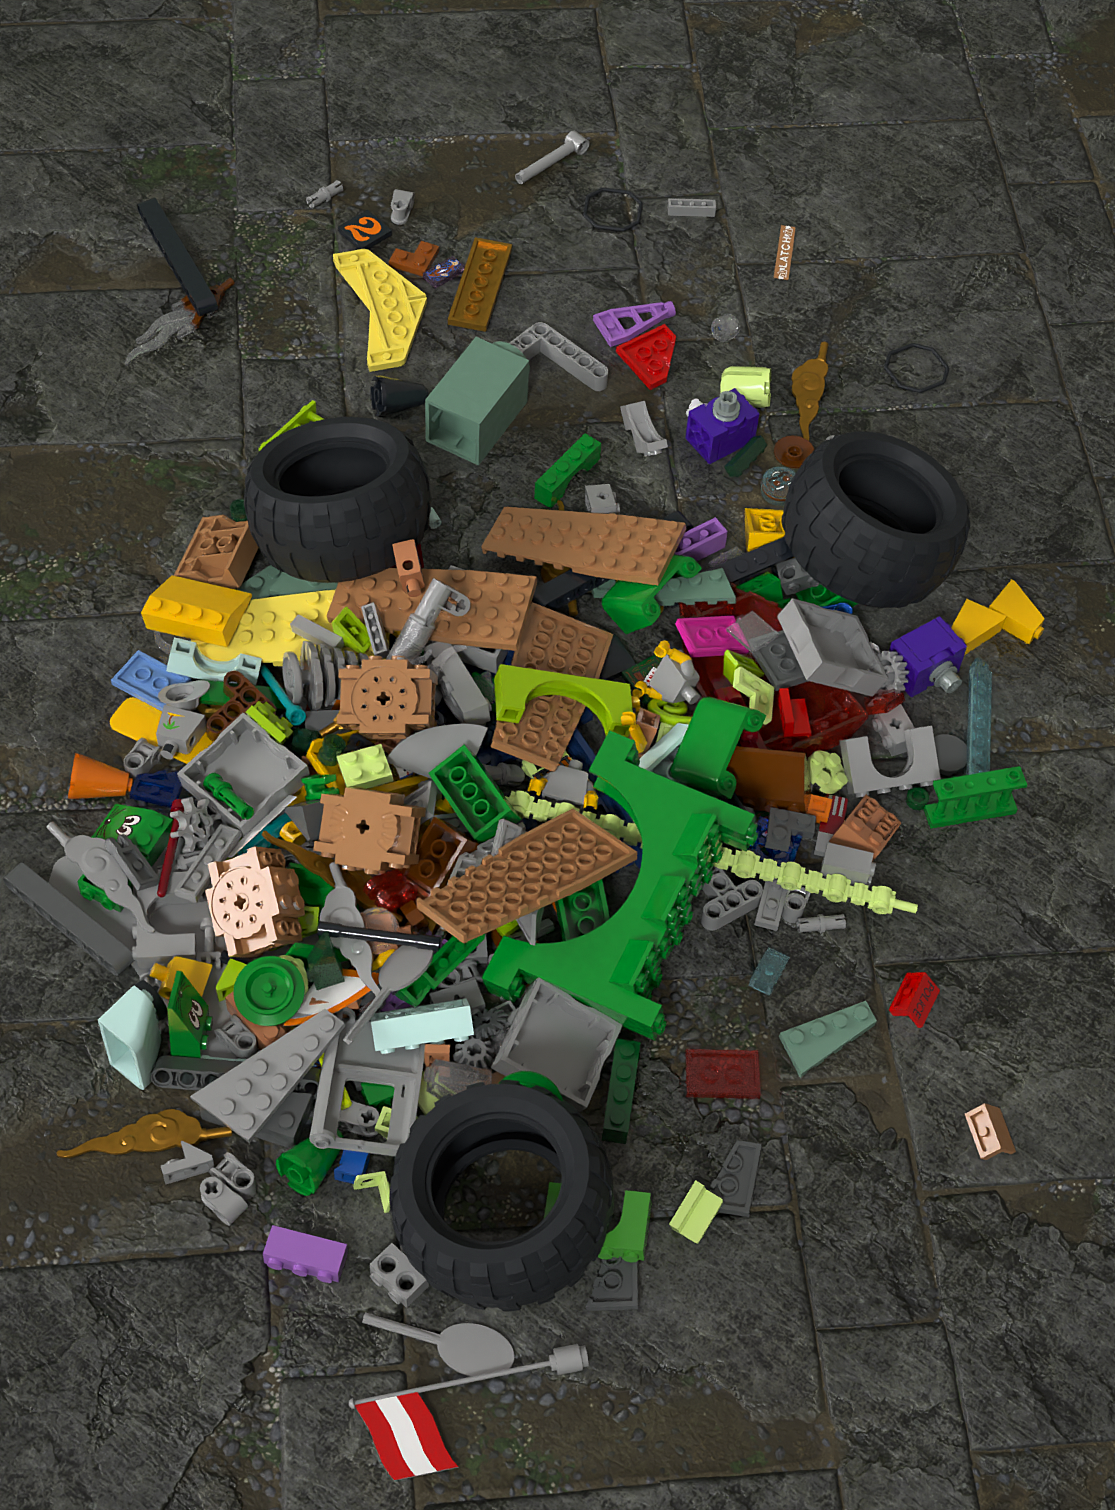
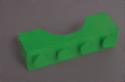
M586 433L579 438L535 482L534 499L551 509L563 497L573 476L581 469L589 471L600 460L601 442Z

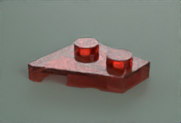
M894 690L883 692L879 696L864 698L867 715L888 713L905 701L904 693H895Z

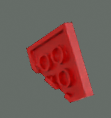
M663 324L617 346L616 353L640 380L652 390L667 382L676 335Z

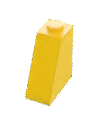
M1011 579L989 606V609L1006 616L1002 629L1030 644L1034 638L1039 639L1043 633L1044 628L1042 625L1045 618L1019 585Z
M966 599L951 627L955 634L964 640L967 646L964 655L1001 632L1006 616Z

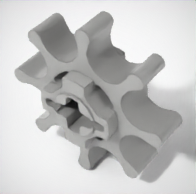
M192 797L184 798L181 800L184 806V813L180 810L170 813V817L177 819L179 822L178 831L172 832L170 836L171 838L184 837L185 846L182 849L183 853L193 852L195 844L202 851L208 842V838L210 839L215 832L213 822L221 819V815L208 814L207 806L210 802L209 799L198 800L196 808Z

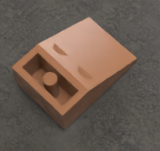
M865 795L829 842L874 853L873 862L898 829L901 822L894 814L881 807L875 799Z

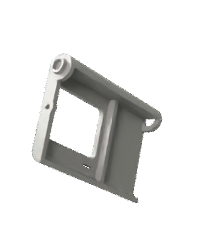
M345 1007L333 1014L345 1023V1027L324 1052L309 1137L310 1142L320 1149L334 1148L396 1156L400 1144L406 1142L409 1137L410 1127L416 1120L426 1043L420 1044V1047L416 1049L406 1050L404 1046L395 1048V1052L381 1054L380 1051H375L371 1022L368 1021L351 1045H348L343 1039L358 1020H355V1012ZM343 1014H346V1015H348L349 1017H348V1018H343ZM347 1081L394 1087L386 1142L378 1143L337 1136L344 1086Z

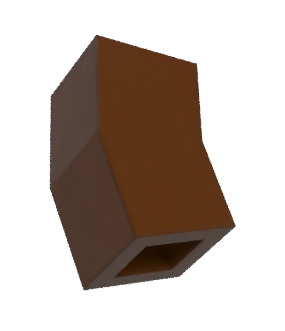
M413 900L400 908L417 933L429 925Z

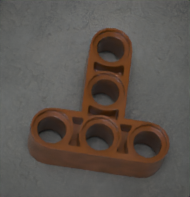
M230 671L224 676L223 692L230 700L208 719L207 737L215 741L222 731L242 713L246 714V711L251 706L254 707L258 701L262 704L267 702L275 710L276 707L240 672ZM237 682L239 685L231 687L228 683ZM252 697L255 701L247 702L244 698ZM236 711L239 715L232 717L228 712ZM218 725L222 727V730L214 731L211 727Z

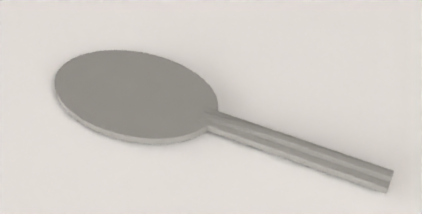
M402 945L388 957L378 977L382 990L345 1036L344 1042L351 1045L391 991L407 987L426 971L433 959L434 951Z
M366 1312L363 1317L362 1323L436 1344L442 1360L449 1367L466 1376L471 1377L510 1369L514 1362V1351L508 1340L497 1331L483 1325L461 1323L452 1325L441 1334H437Z

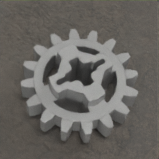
M882 651V653H877L876 655L888 680L875 694H879L880 698L900 696V691H905L903 684L908 683V680L905 678V675L909 674V671L905 670L907 662H902L903 656L898 655V652Z

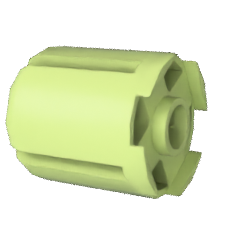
M730 366L722 373L720 392L730 391L735 388L740 394L745 396L752 407H770L771 368Z

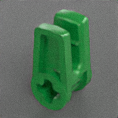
M314 774L302 777L301 782L304 783L307 794L305 800L321 799V794H340L338 788H326L325 784L336 781V774Z

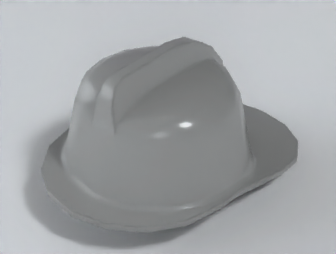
M205 680L172 684L161 689L158 693V699L168 706L193 711L199 705V697L210 689V683Z

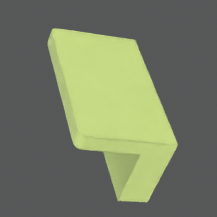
M695 1180L669 1225L674 1231L698 1244L723 1204V1200L706 1190L704 1185Z

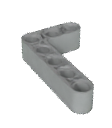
M538 322L533 324L509 343L518 348L528 360L541 352L595 391H603L607 387L608 368L546 323Z

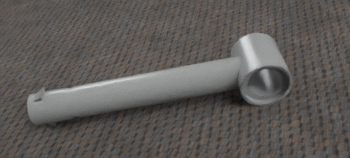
M575 130L571 131L565 138V144L515 175L519 184L525 183L572 152H576L578 155L584 154L589 147V141Z

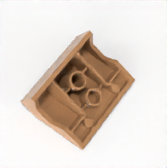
M225 515L202 517L174 576L230 589L240 588L259 548L250 533L248 521L235 522Z

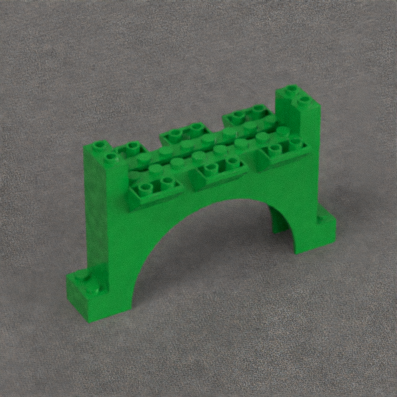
M609 730L589 772L598 776L593 788L603 792L623 807L637 826L641 835L642 862L638 879L632 892L622 907L609 920L578 938L563 942L530 945L529 942L503 936L482 976V980L489 993L515 1003L517 997L521 998L525 991L526 985L524 983L531 985L539 977L566 992L579 1003L592 1007L621 1023L623 1027L655 1041L658 1034H663L667 1025L662 1005L653 1002V996L651 995L654 987L658 988L663 978L660 964L663 959L668 958L674 946L680 944L683 938L682 930L684 925H689L693 917L692 898L693 896L697 897L705 883L709 884L714 873L712 868L715 863L718 864L723 856L722 842L747 852L749 846H753L757 840L758 832H756L758 824L755 822V814L639 767L640 760L635 741Z

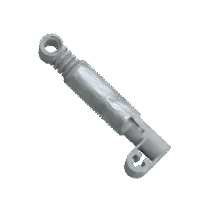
M433 578L416 611L408 617L409 619H407L400 635H398L399 637L394 642L395 644H393L386 660H391V656H404L405 660H409L413 665H416L415 663H417L416 661H418L420 653H422L429 637H431L430 635H432L431 633L435 629L434 623L441 610L443 609L458 617L463 616L470 609L469 598L458 590ZM448 597H451L458 603L452 604L447 599Z

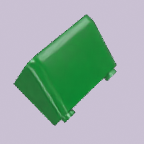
M674 554L659 586L618 580L604 595L602 607L625 634L652 625L660 616V606L653 597L673 578H693L702 568L693 558Z
M713 697L702 698L697 704L671 765L670 772L672 778L706 795L731 799L736 788V779L733 774L726 771L743 729L748 732H757L762 727L766 715L758 710Z

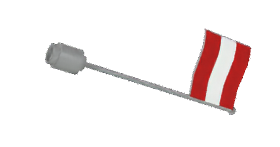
M578 1344L553 1348V1354L549 1355V1361L354 1401L351 1398L348 1404L351 1409L356 1408L368 1427L381 1463L394 1481L459 1467L447 1452L434 1418L418 1393L550 1366L552 1371L556 1370L558 1375L582 1371L583 1367L589 1366L585 1345L578 1346Z

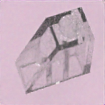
M435 1059L430 1067L426 1068L424 1073V1081L427 1082L426 1091L437 1099L448 1094L453 1096L467 1090L466 1086L474 1083L484 1082L485 1085L491 1084L492 1070L440 1059Z

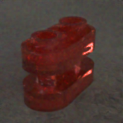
M398 869L373 877L363 888V892L370 900H375L374 904L381 912H392L411 900L414 902L418 893L415 886L411 882H406L405 875Z

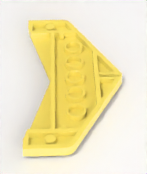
M367 249L333 254L335 267L370 311L367 352L369 371H378L404 365L427 304L426 294Z

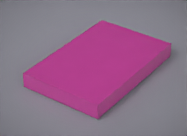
M734 615L679 618L675 623L691 657L724 655L726 650L737 654H747L750 650Z

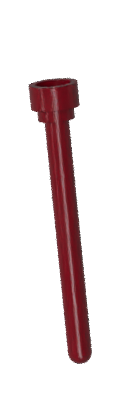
M176 799L172 802L171 812L180 810L184 813V806L181 803L182 799ZM175 818L173 819L170 834L179 829V822ZM169 836L157 895L161 898L167 894L179 837L171 838Z

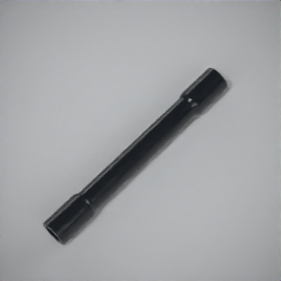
M320 921L318 925V936L343 937L411 946L432 951H439L441 937L406 934L345 926L340 923Z

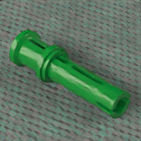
M211 773L204 779V789L213 793L216 800L224 801L243 820H248L253 816L254 808L233 791L232 785L223 781L222 776L218 773Z

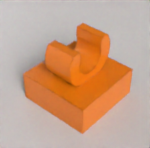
M811 794L807 814L816 816L815 823L820 824V821L827 823L833 799Z

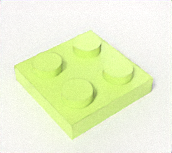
M381 744L337 756L346 788L367 789L393 781V776Z

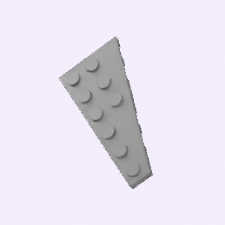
M324 1009L197 1091L190 1098L250 1143L343 1030L345 1023Z

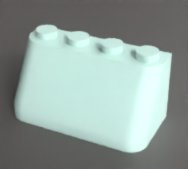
M133 986L98 1019L110 1065L138 1088L144 1090L151 1083V1074L161 1044V1031L159 1030V1021L155 1014L156 1009L152 1003L153 997L146 990L143 989L141 991L136 986Z

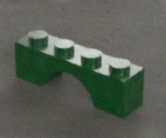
M616 1039L601 1141L626 1144L641 1042Z

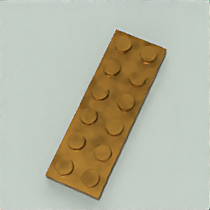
M474 238L448 316V325L486 332L512 252V244Z

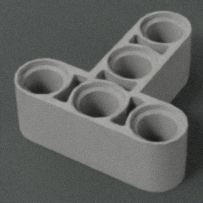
M713 866L712 871L714 873L709 884L705 883L702 889L711 900L703 908L701 918L703 927L711 931L717 930L758 907L763 892V887L758 881L748 880L735 886L723 869ZM710 914H713V915H716L717 917H710L709 915H710Z

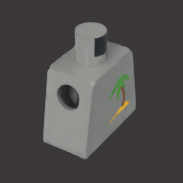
M164 705L156 731L158 746L163 747L160 754L166 759H173L176 752L189 754L206 732L205 715Z

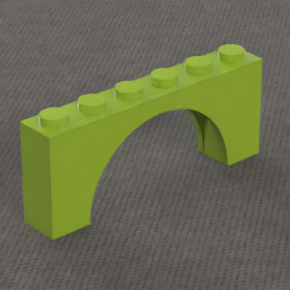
M500 664L494 678L496 720L519 723L525 710V704L530 700L543 695H560L574 699L587 706L601 721L606 736L610 730L624 737H629L630 725L622 726L621 716H623V712H633L630 684Z

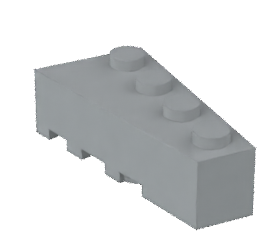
M435 642L425 646L423 650L426 666L438 676V685L436 686L442 693V700L461 724L475 725L489 722L491 704L487 698H484L453 646L443 642Z

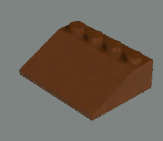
M736 746L726 771L733 774L736 779L734 792L743 806L769 812L770 808L773 807L807 814L812 792L805 753Z

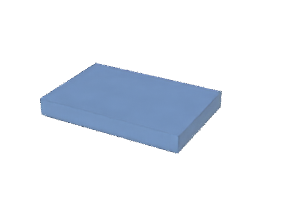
M138 650L111 679V683L113 686L162 711L164 705L167 704L158 699V693L161 689L172 684L192 682V679L188 676L167 672L166 664Z

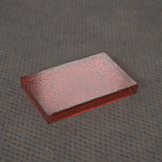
M685 1050L686 1097L760 1099L758 1050Z

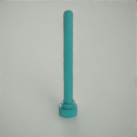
M261 663L259 672L285 707L286 718L292 725H300L304 722L306 713L299 705L292 703L267 666Z

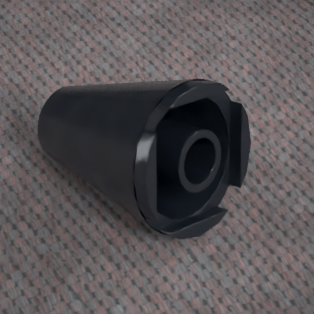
M380 375L372 378V381H375V385L370 387V400L372 410H377V413H375L377 417L424 405L425 399L429 396L428 389L423 384Z

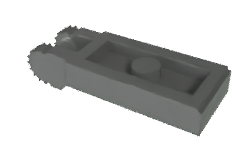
M125 834L118 835L117 842L112 837L105 840V848H107L110 855H113L137 891L158 885L159 877L128 836Z

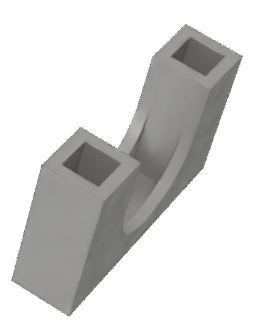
M932 726L904 730L908 754L907 763L904 769L894 777L883 776L874 768L867 736L839 740L844 772L848 779L846 783L848 794L864 797L865 795L869 796V791L877 790V794L891 792V787L898 786L899 790L911 789L912 784L920 783V787L933 785V780L941 779Z
M187 871L171 872L167 894L163 898L157 895L158 885L137 891L133 885V895L140 902L148 924L153 914L164 906L195 903L175 896L174 890ZM156 873L160 880L161 873ZM138 920L137 925L132 926L133 939H137L136 946H132L133 959L137 960L139 969L152 968L155 963L160 965L168 964L176 956L196 961L197 942L195 933L167 935L155 931V933L151 934L140 926Z

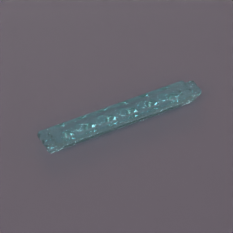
M976 658L969 668L966 775L990 771L992 672L989 671V664L982 662L979 658Z

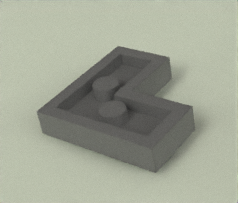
M771 807L768 817L765 848L788 852L791 835L813 839L816 816Z

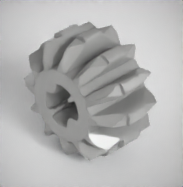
M473 1036L469 1040L461 1041V1044H456L453 1060L457 1062L456 1067L458 1070L464 1069L465 1075L473 1071L476 1077L479 1070L486 1074L488 1071L487 1066H492L494 1062L493 1057L495 1056V1050L491 1048L492 1043L490 1040L484 1042V1037L475 1039V1036Z

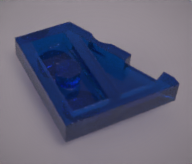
M166 770L157 771L154 774L145 773L137 775L129 793L130 799L171 808L172 802L179 798L183 788L177 775L179 771L166 773Z

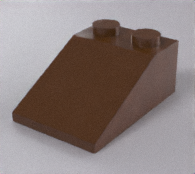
M433 817L417 844L418 864H411L410 868H403L398 878L427 898L431 896L430 890L435 887L442 889L447 886L448 879H450L459 855L465 852L470 854L476 851L477 846L480 844L449 822Z

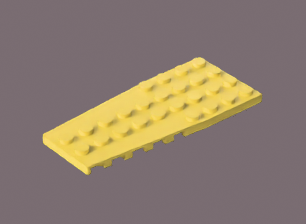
M335 590L252 599L228 647L193 639L191 641L197 643L198 649L204 656L214 661H230L241 653L262 658L261 663H273V666H283L284 653L292 651L296 654L300 664L303 641L308 640L293 633L290 623L299 614L334 633L332 623L328 622L327 613ZM385 632L386 638H387V641H388V645H389V642H390V633H386V632ZM372 645L364 653L367 654L368 658L369 656H375ZM344 646V647L341 649V651H342L344 657H345V652H344V650H347V651H352V652H354V654L356 655V658H358V654H359L358 652H356V651H354V650H352V649H350V648H348V647H346V646Z

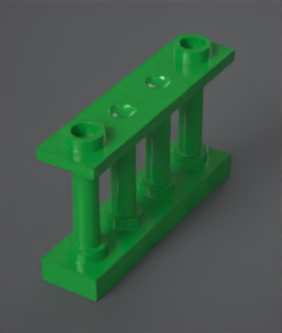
M1021 767L933 781L939 801L935 804L925 805L923 809L929 827L932 829L1016 814L1018 809L1012 796V791L1027 788V782Z

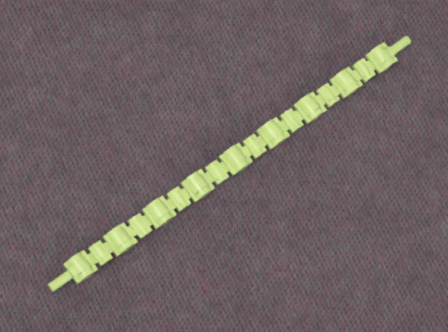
M511 791L510 797L505 796L521 819H529V815L533 814V819L539 822H546L547 818L553 819L571 809L579 812V808H575L574 805L566 802L556 803L555 807H551L552 802L538 799V802L535 803V797L530 796L524 791ZM583 811L582 815L616 838H624L623 843L637 846V842H640V848L642 849V838L635 823H628L626 827L623 826L624 820H621L616 815H601L600 819H596L597 814ZM722 847L724 851L723 856L718 864H714V867L725 870L728 869V866H731V872L741 878H755L756 873L760 874L759 879L773 882V879L777 878L776 884L781 885L786 890H801L802 885L805 886V891L818 894L819 890H822V896L832 902H846L847 897L851 898L850 903L864 906L865 902H868V908L878 914H891L893 908L916 914L918 904L895 899L896 892L887 886H872L871 891H869L868 885L855 882L854 886H850L851 880L841 874H827L826 879L822 878L823 874L817 871L809 870L808 874H805V868L795 862H781L780 867L772 859L764 858L763 862H759L760 856L749 850L747 852L736 850L735 855H732L731 849Z

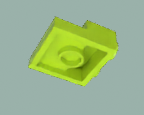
M258 701L254 707L251 706L246 711L247 716L262 727L275 742L283 745L292 736L293 731L291 728L293 725L284 717L279 719L273 713L276 710L267 702L262 704Z

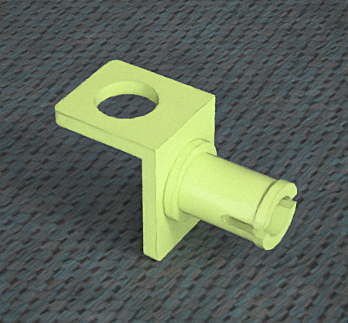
M385 1171L356 1176L353 1184L354 1189L378 1186L384 1212H389L391 1183L387 1181ZM368 1179H373V1180H371V1181H369V1182H363V1181L368 1180Z

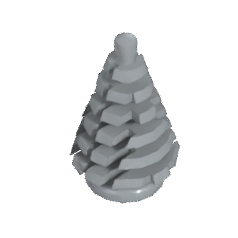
M303 641L300 664L294 652L288 651L283 655V680L287 696L294 705H298L302 701L304 689L307 705L311 711L321 709L322 702L325 706L332 704L335 696L336 699L340 700L341 679L338 678L339 669H346V665H358L361 669L362 660H369L367 654L359 653L358 658H356L354 652L344 650V657L339 648L331 647L328 649L323 644H318L315 647L312 642Z

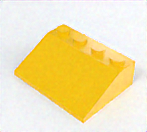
M745 508L747 552L785 536L781 522L783 510Z
M171 575L149 596L141 611V615L147 629L228 647L252 598V593Z

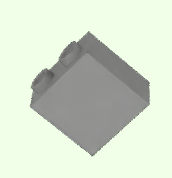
M828 842L820 873L823 874L822 878L826 879L827 874H841L851 880L850 886H854L856 882L868 885V888H870L876 863L872 862L874 853Z

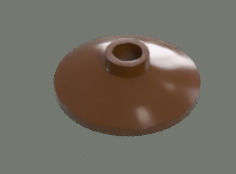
M800 436L783 437L776 442L774 447V455L777 461L789 468H800L803 461L814 451L813 445Z

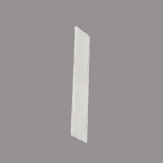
M288 795L236 844L228 857L232 858L283 811L296 796Z

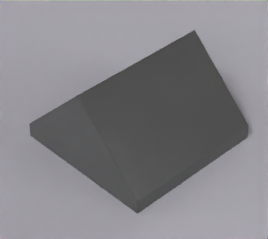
M321 799L301 802L287 806L284 809L308 842L317 840L320 836L324 804L320 803Z

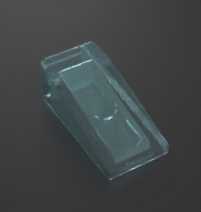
M768 947L750 979L749 986L771 996L790 957Z

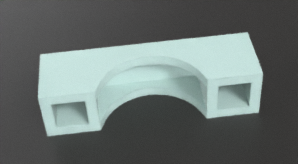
M174 637L166 671L200 680L224 682V676L228 672L238 671L253 685H256L262 658L240 653L230 661H214L200 652L196 642Z

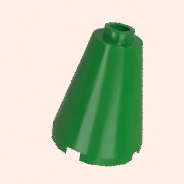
M337 1129V1136L343 1138L342 1133ZM308 1138L282 1153L276 1159V1167L281 1177L286 1175L290 1180L287 1184L299 1194L309 1196L318 1190L341 1149H320L315 1147Z

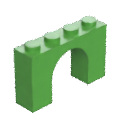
M549 1183L544 1218L549 1214L558 1198L561 1183ZM625 1190L621 1220L612 1231L606 1234L598 1258L609 1260L612 1257L619 1258L620 1256L627 1262L644 1261L652 1205L651 1193Z

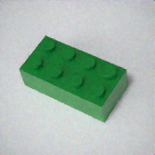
M465 744L428 773L474 840L479 844L495 837L499 820L506 819L514 824L522 820L477 756Z
M602 879L570 896L555 901L562 941L585 935L610 919Z

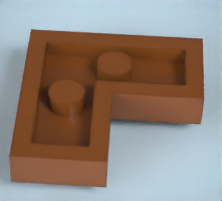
M421 241L415 253L396 248L389 259V266L425 277L439 253V246Z

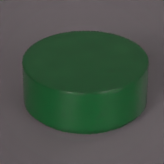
M914 787L908 791L906 803L911 809L923 810L925 805H928L929 794L925 789Z

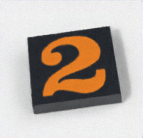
M368 209L338 226V232L359 250H368L392 236V230Z

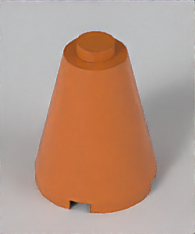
M75 753L68 799L125 796L126 791L131 792L133 778H128L129 773Z

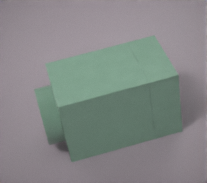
M475 337L425 399L426 442L479 466L527 403L530 365L529 360L524 354L507 342L496 341L489 343Z

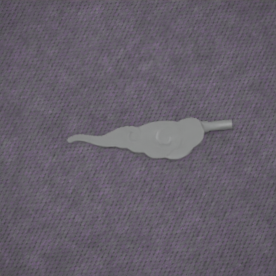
M50 822L47 825V829L61 842L60 844L64 847L66 857L71 862L78 864L86 878L103 889L111 901L132 911L145 931L151 934L155 933V929L145 920L140 902L132 894V890L128 886L126 874L113 855H110L107 848H105V840L85 835L71 838L55 822Z
M332 862L329 867L335 882V889L326 897L325 905L320 913V921L365 928L363 918L356 908V896L347 887L339 864ZM328 937L330 943L334 947L339 948L342 955L350 960L351 964L357 969L361 981L377 996L380 989L372 977L373 955L368 943L365 940Z

